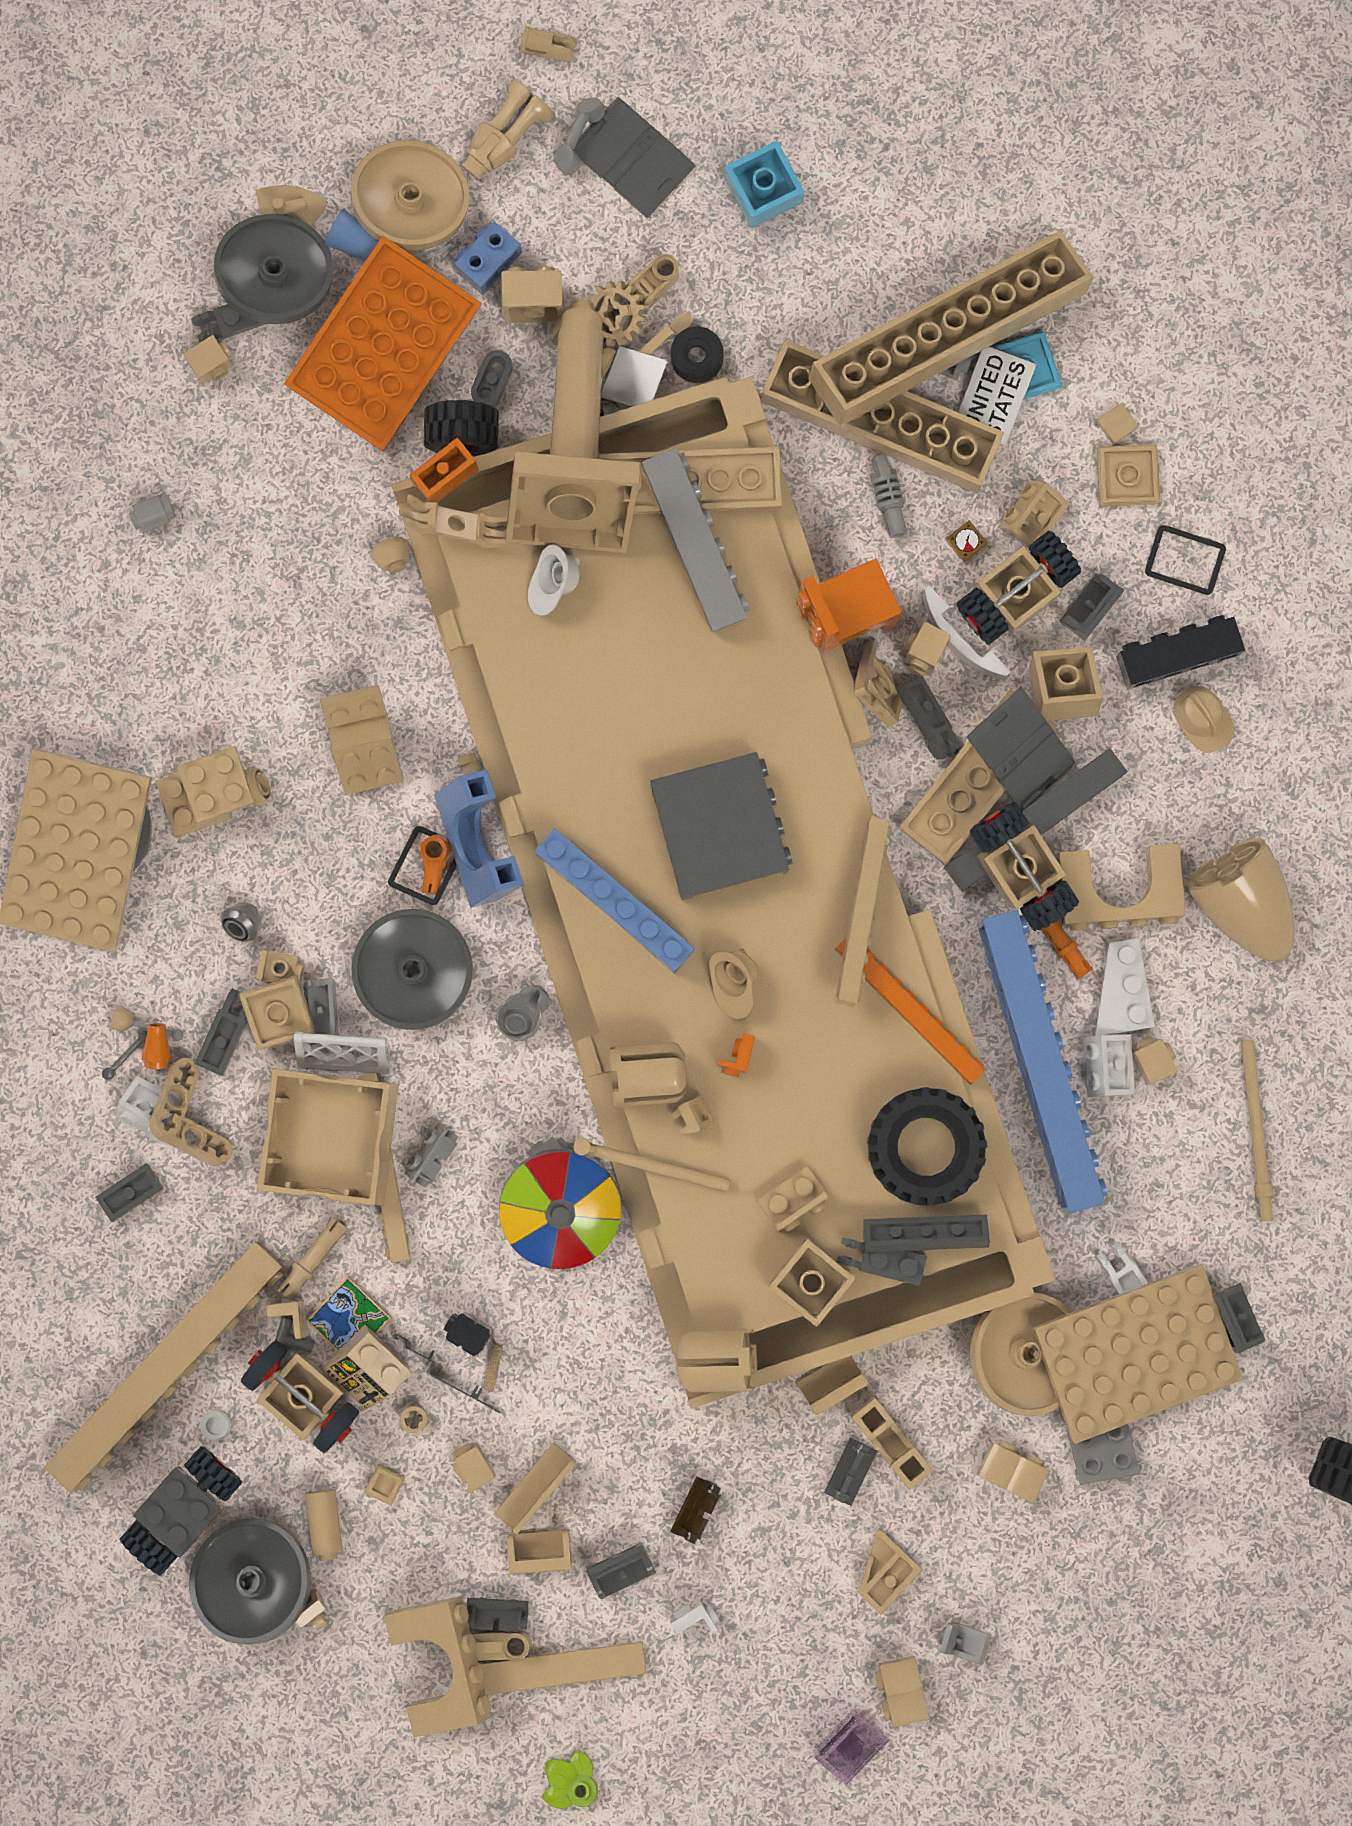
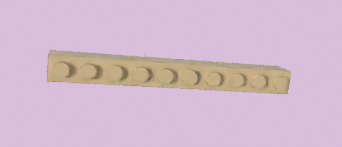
M255 1242L43 1468L69 1493L77 1488L80 1491L84 1490L94 1479L91 1473L98 1466L103 1469L115 1457L112 1451L119 1443L125 1446L137 1433L133 1428L141 1420L146 1423L157 1412L154 1406L160 1399L163 1398L167 1401L179 1388L175 1383L183 1375L186 1378L190 1377L200 1366L196 1361L204 1353L209 1356L220 1345L221 1342L218 1340L220 1335L225 1330L231 1333L242 1321L238 1316L246 1308L251 1311L262 1300L263 1297L260 1293L268 1285L272 1289L282 1279L284 1275L280 1271L285 1266L260 1242Z

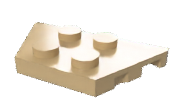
M874 638L864 644L853 693L889 728L898 723L903 700L897 691L899 686L893 677L888 663L881 664L875 655L876 648L879 645Z

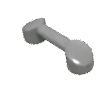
M587 98L577 105L578 114L565 143L556 150V166L565 175L574 174L581 166V158L574 149L587 121L589 123L598 122L605 114V106L598 98Z

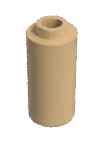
M328 1489L305 1493L312 1555H319V1561L338 1558L337 1553L343 1551L336 1490Z

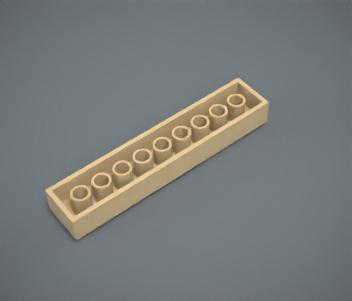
M1059 231L813 362L808 379L838 424L842 426L1087 294L1094 276L1063 232Z

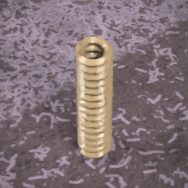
M499 1344L492 1345L488 1371H486V1380H484L483 1388L488 1390V1392H493L495 1388V1380L497 1379V1371L499 1370V1362L503 1352V1347L499 1346Z

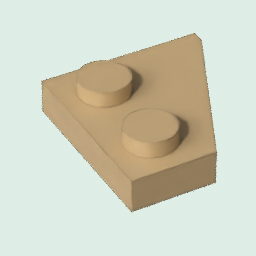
M880 1528L875 1534L859 1594L882 1615L923 1569Z

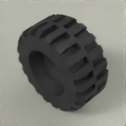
M1327 1437L1322 1442L1308 1477L1309 1485L1351 1505L1352 1444L1337 1438Z

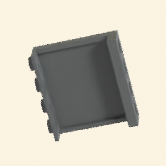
M757 752L650 780V786L682 901L692 899L696 895L783 872V874H786L789 871L788 865L793 864L789 847H783L780 836L785 835L781 818H775L772 806L777 805L773 789H767L764 777L769 776L764 758H758Z

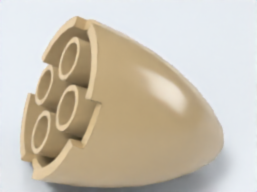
M1262 838L1246 840L1231 846V852L1223 854L1215 861L1210 859L1201 865L1189 877L1187 885L1189 886L1190 894L1201 910L1227 937L1253 955L1266 961L1279 963L1291 955L1290 951L1294 946V918L1290 895L1284 876L1270 847Z

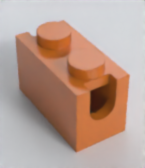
M456 438L410 474V478L414 487L423 493L427 502L437 503L476 473L478 466L474 457L460 440Z

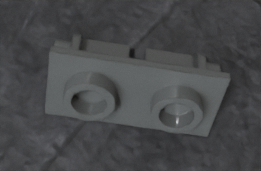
M850 1437L824 1493L841 1503L852 1506L877 1450Z
M483 1597L467 1598L468 1624L473 1630H493L494 1621H499V1630L521 1632V1629H527L529 1601L488 1599Z

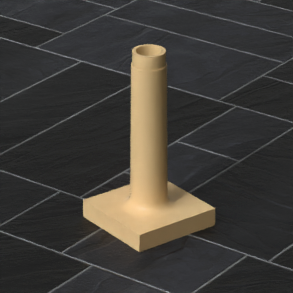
M573 308L567 310L561 317L558 334L550 455L515 452L506 542L543 546L554 544L565 548L627 553L639 485L640 463L598 459L603 333L602 317L592 309Z

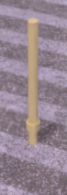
M1244 1040L1241 1041L1257 1180V1185H1254L1255 1198H1259L1261 1222L1273 1221L1271 1196H1274L1273 1185L1269 1184L1254 1041Z

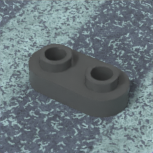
M495 350L485 356L471 387L473 401L486 403L493 407L499 403L513 370L511 358L507 353ZM496 363L503 365V370L500 372H495L492 368ZM484 390H489L492 392L490 398L484 399L481 397V393Z

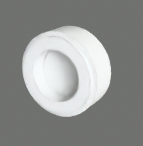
M222 1410L209 1411L202 1417L200 1422L203 1436L211 1441L224 1439L232 1428L229 1415Z

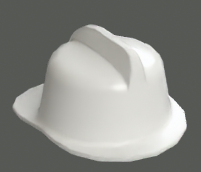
M554 544L547 546L542 551L528 588L529 606L535 614L540 616L551 613L559 603L561 596L571 593L579 582L580 560L576 556L565 554L561 547Z

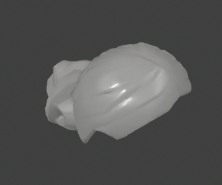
M538 985L527 986L520 993L509 997L498 1007L495 1020L498 1030L504 1036L513 1041H525L536 1034L540 1026L542 1013L550 1006V998L544 988Z

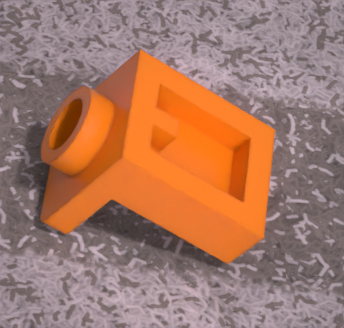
M743 1033L742 1040L735 1039L731 1056L737 1057L736 1063L718 1058L716 1066L722 1067L721 1073L739 1077L740 1072H747L755 1040L754 1035Z

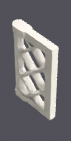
M295 1031L293 1036L297 1067L372 1073H387L388 1071L387 1039L384 1037L369 1038L325 1035ZM326 1047L333 1051V1053L326 1055L319 1050ZM368 1047H377V1048L371 1050V1049H369ZM356 1049L363 1053V1055L357 1058L349 1052Z

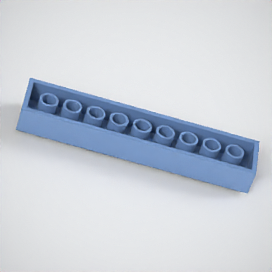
M1018 909L982 919L977 924L1062 1212L1063 1214H1071L1105 1204L1104 1197L1108 1196L1107 1188L1103 1178L1098 1179L1095 1167L1099 1166L1095 1150H1090L1086 1138L1090 1137V1132L1086 1120H1080L1077 1110L1081 1108L1079 1095L1076 1090L1072 1091L1069 1079L1073 1078L1068 1061L1063 1062L1060 1050L1064 1049L1059 1031L1054 1032L1051 1021L1055 1020L1052 1005L1050 1002L1045 1003L1043 991H1046V985L1043 975L1036 973L1034 962L1038 960L1033 944L1028 945L1025 936L1029 932L1027 921L1023 915L1019 916Z

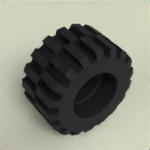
M470 400L440 401L425 407V448L438 453L458 438L472 456L484 455L498 449L499 410L486 403Z

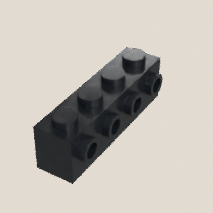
M1220 615L1207 620L1208 625L1197 628L1196 623L1180 628V633L1169 636L1168 632L1152 636L1149 643L1140 645L1139 641L1123 645V651H1120L1116 658L1126 689H1133L1240 656L1245 651V647L1235 617L1225 619L1224 615Z

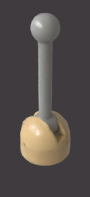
M116 1005L110 1029L126 1031L131 1026H136L147 1030L148 1024L134 1020L130 1010ZM166 1029L167 1036L172 1037L174 1041L183 1039V1032L181 1030L171 1031Z

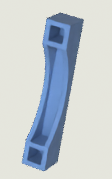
M555 828L534 851L538 858L598 906L674 974L694 952L695 948Z

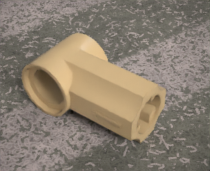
M523 1630L521 1632L471 1633L476 1642L475 1653L477 1661H520L528 1655L532 1648V1639ZM512 1638H520L524 1642L525 1650L522 1653H515L511 1650L509 1643Z

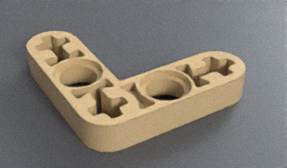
M182 1058L172 1064L168 1070L150 1119V1131L157 1139L208 1165L219 1166L231 1158L232 1145L226 1138L185 1118L199 1078V1067L195 1065L192 1059ZM184 1067L186 1069L185 1074L188 1077L181 1081L183 1072L179 1069ZM170 1091L176 1092L181 1099L179 1106H175L169 1101L168 1095ZM168 1117L166 1126L169 1127V1129L165 1131L163 1129L164 1124L160 1121ZM186 1131H192L196 1135L197 1144L195 1146L187 1143L185 1139ZM215 1146L219 1147L218 1152L222 1154L219 1157L215 1156L216 1151L213 1149Z

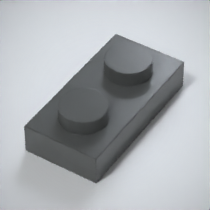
M144 1164L95 1198L109 1220L115 1222L164 1188L149 1164Z

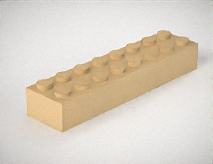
M786 339L784 340L761 392L762 403L882 454H886L889 457L976 494L979 493L1004 435L1003 431L909 391L903 392L840 426L808 379L813 362L821 359L824 355Z

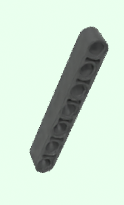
M1109 748L1022 812L1029 824H1034L1040 835H1042L1065 819L1067 815L1069 816L1091 800V798H1094L1119 780L1128 771L1112 749ZM978 844L944 868L961 892L987 875L976 857L982 853Z

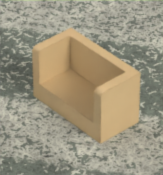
M569 1529L518 1533L517 1535L508 1534L507 1545L510 1574L569 1570L572 1568Z

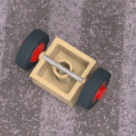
M275 1340L263 1352L258 1350L248 1362L250 1367L241 1378V1383L253 1391L262 1382L268 1381L271 1378L272 1383L257 1401L302 1440L308 1438L319 1423H323L320 1433L312 1444L320 1452L325 1453L337 1441L341 1444L352 1431L349 1426L360 1412L355 1406L347 1402L338 1412H333L329 1416L331 1409L346 1391L302 1352L296 1353L282 1371L278 1370L280 1362L288 1349L282 1343Z

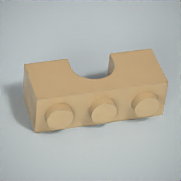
M874 1396L850 1414L909 1490L933 1472L932 1468Z

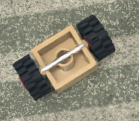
M1048 530L1029 545L1030 553L1022 546L980 579L972 591L956 602V606L963 615V619L968 622V626L987 645L993 643L1007 631L1010 635L1016 632L1059 597L1061 591L1058 587L1063 588L1081 573V567L1078 565L1077 559L1073 557L1074 554L1067 549V545L1062 543L1055 533Z
M1016 802L1007 804L1003 808L997 809L994 813L987 815L985 819L980 820L970 830V834L982 851V853L976 856L1006 904L1015 909L1022 906L1020 911L1033 931L1041 930L1043 927L1046 928L1051 923L1054 924L1058 919L1065 917L1068 912L1074 910V907H1077L1079 900L1067 881L1057 882L1066 876L1065 872L1035 825L1029 824Z

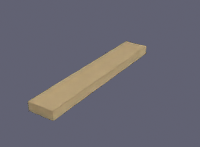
M643 1641L529 1656L520 1661L499 1660L478 1663L483 1671V1685L486 1695L646 1674Z

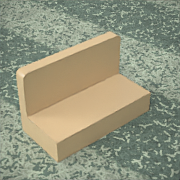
M304 1300L267 1305L268 1317L293 1315L295 1339L308 1337Z
M852 1356L824 1365L798 1381L797 1384L817 1416L869 1383L859 1370Z

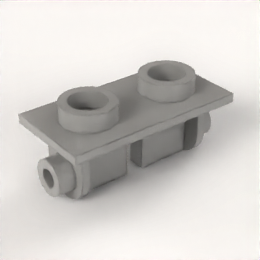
M437 1123L435 1128H431L424 1136V1145L418 1154H413L408 1160L405 1175L413 1181L416 1180L423 1187H426L428 1183L432 1184L443 1167L435 1162L434 1159L438 1156L446 1161L458 1144L456 1143L458 1136Z

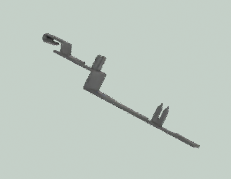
M397 1333L392 1334V1339L399 1340V1338H395L396 1335L405 1340L406 1349L432 1362L429 1369L426 1372L428 1375L449 1385L450 1387L460 1391L461 1393L475 1399L476 1401L484 1404L492 1410L501 1413L497 1409L478 1400L482 1392V1388H480L478 1393L476 1394L479 1385H477L473 1393L469 1395L466 1392L456 1388L455 1386L431 1374V1371L436 1364L435 1361L431 1360L435 1352L434 1350H432L429 1358H427L426 1356L409 1348L408 1339L402 1337Z

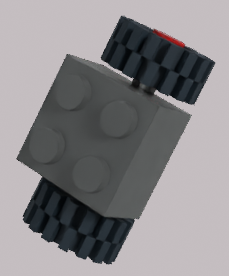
M200 1446L184 1464L185 1468L190 1474L195 1476L194 1478L198 1482L180 1466L175 1467L134 1513L133 1517L137 1520L119 1539L120 1543L123 1544L125 1549L129 1550L132 1556H135L140 1563L142 1562L146 1568L159 1576H162L177 1557L183 1556L224 1510L225 1506L207 1490L209 1489L219 1499L227 1501L242 1484V1480L233 1470L203 1446Z

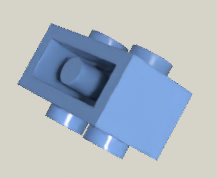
M495 221L489 227L487 225L482 227L475 236L476 241L469 249L467 247L463 248L455 258L456 273L481 295L488 291L499 279L501 272L506 271L522 253L521 244Z

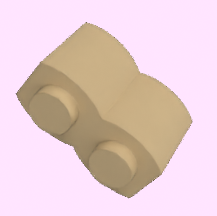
M1000 1440L999 1444L991 1442L976 1475L1034 1504L1049 1472L1048 1469L1042 1467L1045 1461L1029 1453L1024 1458L1015 1453L1017 1447L1003 1440Z
M910 1656L879 1663L880 1671L875 1672L878 1690L885 1689L887 1702H882L885 1721L892 1720L893 1727L929 1720L916 1657Z

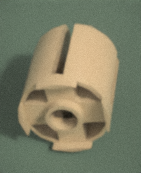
M660 1042L609 1047L614 1107L676 1103L683 1099L687 1091L684 1052L678 1044L674 1042Z
M694 1330L686 1332L679 1341L677 1359L739 1358V1363H699L677 1366L678 1378L683 1387L690 1392L755 1391L756 1387H750L751 1373H757L756 1344L750 1345L748 1333H752L754 1330Z

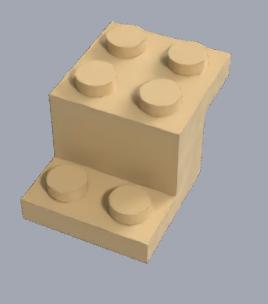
M379 685L320 698L329 730L332 754L345 795L403 782L392 728Z
M235 746L177 766L179 773L156 780L174 837L176 838L232 819L231 812L255 804Z

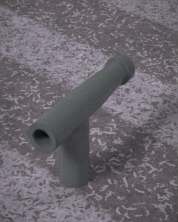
M282 1316L275 1340L282 1343L285 1347L312 1353L315 1341L304 1338L295 1339V1336L290 1335L293 1319Z

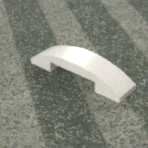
M930 585L926 587L923 592V599L927 614L933 626L951 634L947 644L948 648L973 669L992 678L1004 681L1011 673L1010 670L991 650L981 658L943 618V615L949 609L947 603Z

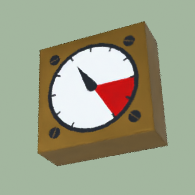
M970 520L946 538V542L964 563L988 544Z

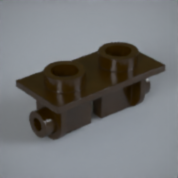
M696 1476L670 1532L683 1537L692 1544H695L697 1539L700 1540L708 1523V1520L703 1515L705 1512L712 1514L718 1499L721 1497V1494H719L721 1488L715 1483Z

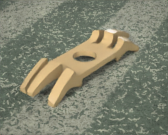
M409 494L407 496V503L419 513L399 508V514L405 518V524L422 535L431 533L477 543L481 545V548L508 546L506 532L490 529L507 525V516L490 517L484 513L477 515L437 506L436 502L420 501ZM452 517L460 519L464 524V529L461 531L452 530L448 525V519Z

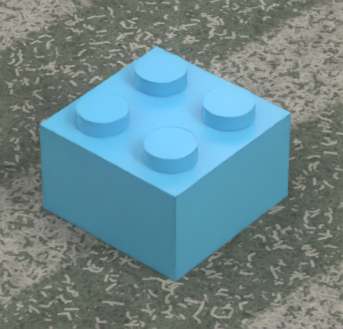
M778 140L725 166L724 179L750 228L803 203L805 191Z

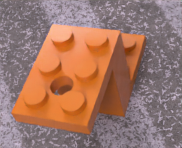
M877 558L819 584L816 583L814 576L802 580L800 591H798V603H795L802 620L808 619L811 629L808 633L815 647L820 646L823 653L882 627L886 634L896 629L902 614Z

